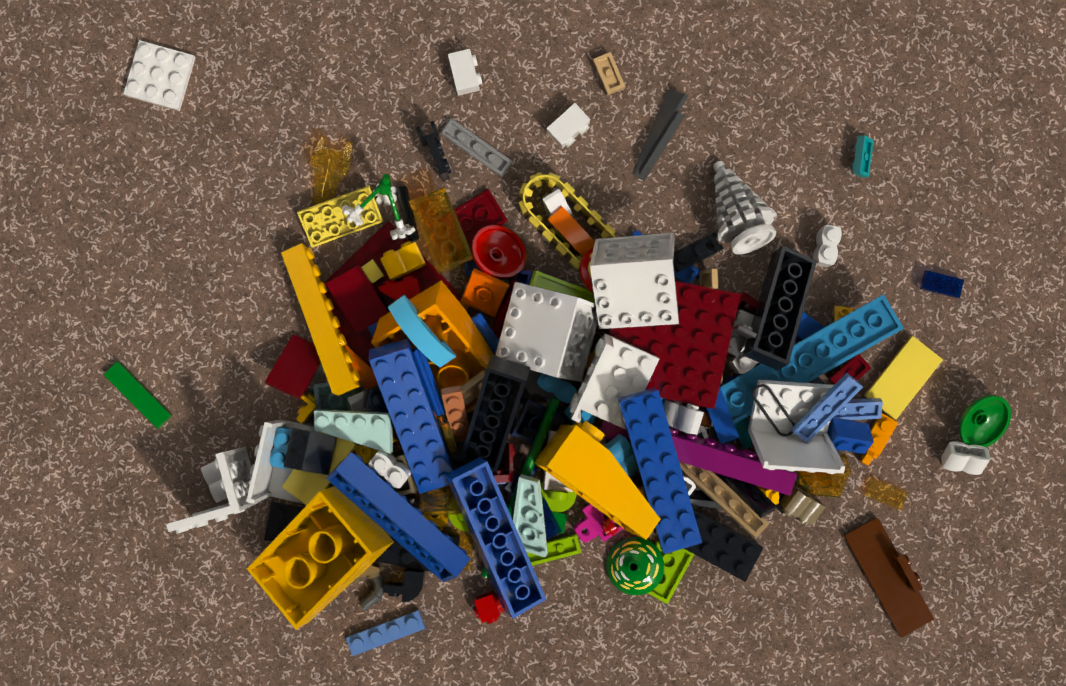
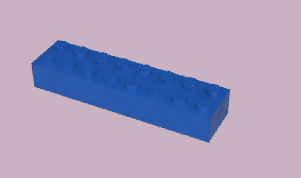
M406 338L370 349L369 361L419 493L449 485L445 475L454 471L455 468L413 356L409 339Z
M653 387L617 398L646 500L660 518L655 531L662 552L667 554L702 543L659 390Z
M351 452L326 478L442 582L456 578L471 559L463 548L457 547L452 542V538L449 535L440 532L434 522L427 520L421 510L412 507L405 496L394 491L393 486L389 482L383 481L378 476L376 470L366 466L359 455Z
M479 457L446 474V479L504 611L514 619L547 600L488 462Z

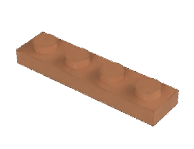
M461 385L441 389L452 441L453 443L464 442L469 430V422Z

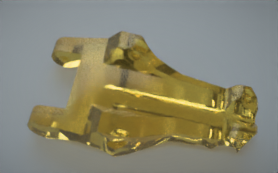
M320 136L310 161L316 178L314 196L312 198L314 205L335 198L338 185L350 172L353 152L352 142L347 141L344 151L325 147L327 136Z

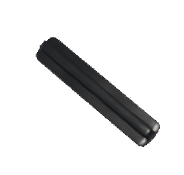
M406 186L397 187L405 225L409 224V226H413L416 230L408 235V239L411 242L419 240L408 188Z

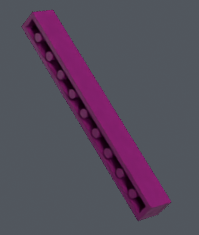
M603 420L601 432L605 435L603 438L612 440L618 434H621L629 442L626 429ZM669 426L679 462L782 494L791 495L797 477V470L793 472L782 469L768 470L762 467L758 455H755L753 451L738 450L733 445H722L711 438L702 439L696 434L679 432L678 429Z

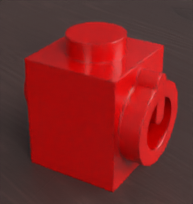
M494 591L479 595L474 599L476 607H473L476 618H480L481 623H493L504 612L498 595L494 594Z

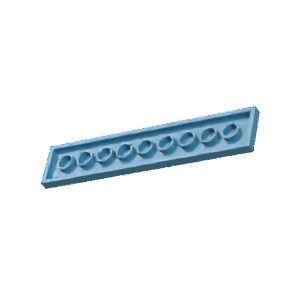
M884 294L794 344L789 365L775 370L766 365L759 364L748 372L720 386L733 423L735 424L751 415L754 403L752 390L757 386L758 380L808 383L904 329Z

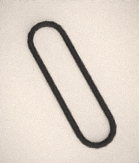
M760 384L754 387L752 390V397L759 406V408L762 410L766 418L769 420L771 425L774 427L776 432L780 436H789L793 434L792 430L787 434L781 433L772 421V419L769 417L767 412L764 410L760 402L755 397V391L758 388L764 387L768 389V391L775 399L781 410L784 412L788 420L791 422L792 426H794L795 423L793 422L787 411L784 409L780 401L777 399L771 388L765 384Z

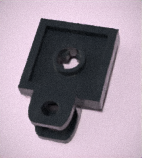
M431 121L434 133L423 137L419 126L416 127L423 147L429 145L444 182L450 179L449 174L452 172L447 159H442V156L445 154L440 144L441 138L434 121Z

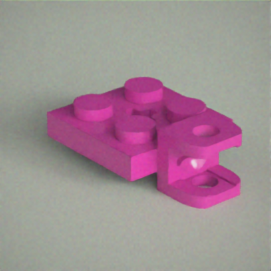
M590 503L582 508L586 517L574 526V530L582 542H589L598 535L603 542L612 537V534L608 536L601 528L603 525L602 520L608 519H604L602 512ZM611 520L618 529L616 533L623 529L621 526H619L617 523ZM587 528V532L582 534V530Z

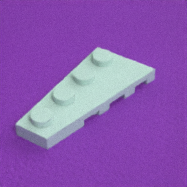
M320 409L314 411L315 431L389 454L393 452L392 419L389 413Z
M521 474L518 479L513 522L526 552L546 557L548 552L540 479Z

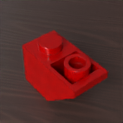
M413 276L404 277L401 282L397 283L394 280L383 282V286H379L381 292L394 300L399 299L403 295L410 300L421 293L419 280L413 278Z

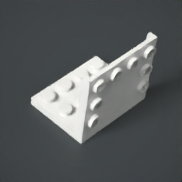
M674 233L595 239L590 270L599 329L679 324L673 266Z
M515 282L495 356L531 367L530 370L582 382L598 324L595 303Z
M604 334L603 338L598 340L595 347L596 354L578 393H574L571 399V409L569 412L572 413L571 419L578 423L581 420V410L625 429L617 398L645 390L659 361V357Z
M758 380L757 385L765 384L771 388L795 424L834 386ZM764 387L758 388L755 393L757 400L779 431L784 434L789 433L793 427L791 422L768 389ZM754 401L748 433L763 468L768 470L782 469L792 472L797 470L809 473L844 474L845 465L827 434L830 421L808 443L794 433L789 436H780Z
M283 419L264 422V425H261L259 430L260 444L256 446L254 452L256 461L255 465L253 464L250 469L251 483L247 485L245 496H247L246 502L255 504L271 496L302 503L282 488L293 469L272 467L270 465V455L275 447L274 437L279 427L296 428L319 433V431L314 430V426Z
M246 447L215 454V465L220 470L222 476L220 483L222 489L226 491L229 503L193 513L192 517L168 523L166 524L168 532L176 530L178 534L194 527L199 528L208 525V521L215 519L216 522L228 519L229 514L244 512L246 508L255 505L246 502L247 496H245L246 487L251 483L252 478L250 476L251 464Z

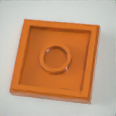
M474 268L460 302H464L495 318L509 284Z

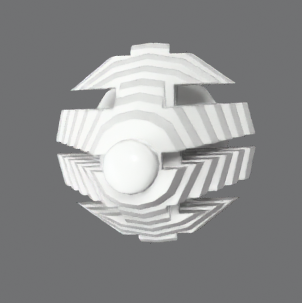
M717 161L713 168L717 173L714 176V184L716 185L715 196H717L718 240L720 242L724 241V243H731V250L735 254H746L758 250L771 242L776 236V230L770 224L774 221L777 213L768 207L747 184L743 185L744 181L736 176L731 169H726L723 161Z

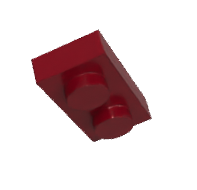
M858 354L847 361L828 379L835 385L848 373L858 380L871 369V366Z

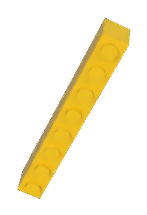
M301 243L281 252L332 393L339 396L360 387L358 382L360 380L359 374L356 369H353L351 364L353 362L352 355L349 351L347 352L345 347L347 344L343 334H340L338 329L340 323L337 317L333 315L332 310L334 307L331 300L327 299V288L324 282L320 280L319 275H321L319 267L314 264L313 258L315 256L312 249Z

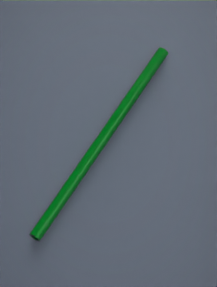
M555 397L550 398L520 475L530 477L534 462L539 455L560 402ZM518 481L507 506L512 519ZM484 565L480 575L489 578Z

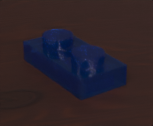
M926 270L923 274L920 290L958 299L961 296L964 279Z
M543 496L542 504L547 540L562 532V529Z

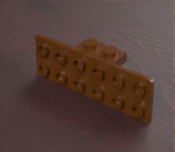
M875 517L844 535L900 637H904L934 620L919 592L923 589L920 585L922 581L915 571L913 572L910 567L912 563L909 557L896 551L879 518Z

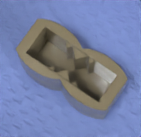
M795 485L791 495L785 494L779 502L783 507L781 510L790 517L792 515L796 516L795 518L802 524L808 523L813 525L826 508L821 500Z

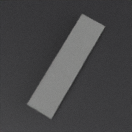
M450 118L440 132L443 137L500 177L504 176L513 163L512 160L452 118Z

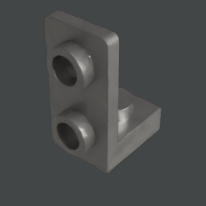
M745 324L733 326L728 353L738 357L746 339L756 337L757 334L752 332L753 328Z

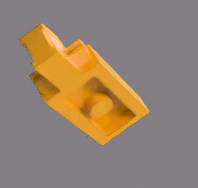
M881 413V419H876L870 429L874 443L865 454H862L859 462L869 466L873 458L877 459L898 424L897 421Z

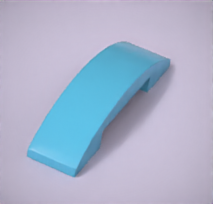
M405 295L388 306L403 332L430 361L442 367L456 357V354L444 340L441 342L417 315V309Z

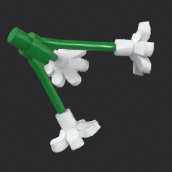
M383 174L382 179L376 185V189L361 204H358L355 208L348 205L342 207L343 213L348 215L347 220L350 223L354 220V223L359 226L363 223L361 212L377 196V204H381L383 201L385 206L391 204L397 228L390 231L392 240L398 237L401 239L406 238L405 234L410 235L416 231L413 226H409V224L404 225L403 220L399 217L395 205L397 196L394 194L397 192V188L391 187L389 174Z

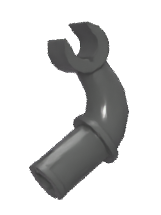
M381 576L371 578L374 587L359 602L364 611H367L378 600H382L384 580Z

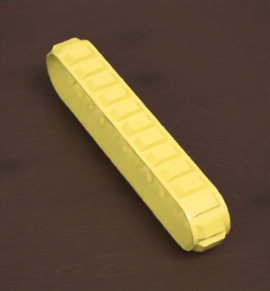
M541 172L532 175L528 184L523 183L519 192V197L523 199L519 202L523 216H529L528 222L535 230L540 228L543 231L542 237L549 244L554 242L557 245L555 250L562 257L567 255L571 259L569 264L577 271L582 257L580 255L575 257L568 249L570 245L567 242L562 243L555 236L557 232L553 228L549 230L541 222L543 217L540 214L535 216L530 211L533 208L532 203H526L525 201L526 196L531 197L533 191L530 189L533 186L539 188L542 186V183H548V186L551 188L556 186L562 191L564 198L568 197L575 204L574 209L577 212L581 210L589 218L587 223L590 226L595 224L602 231L600 235L602 238H615L614 234L616 231L608 223L604 225L601 222L602 217L595 210L591 212L587 208L589 204L581 196L577 198L574 195L575 190L568 182L563 184L560 181V176L551 172L549 175H542Z

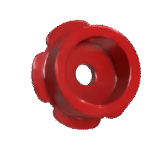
M611 519L602 520L603 525L601 528L608 536L610 534L615 536L614 533L618 529Z

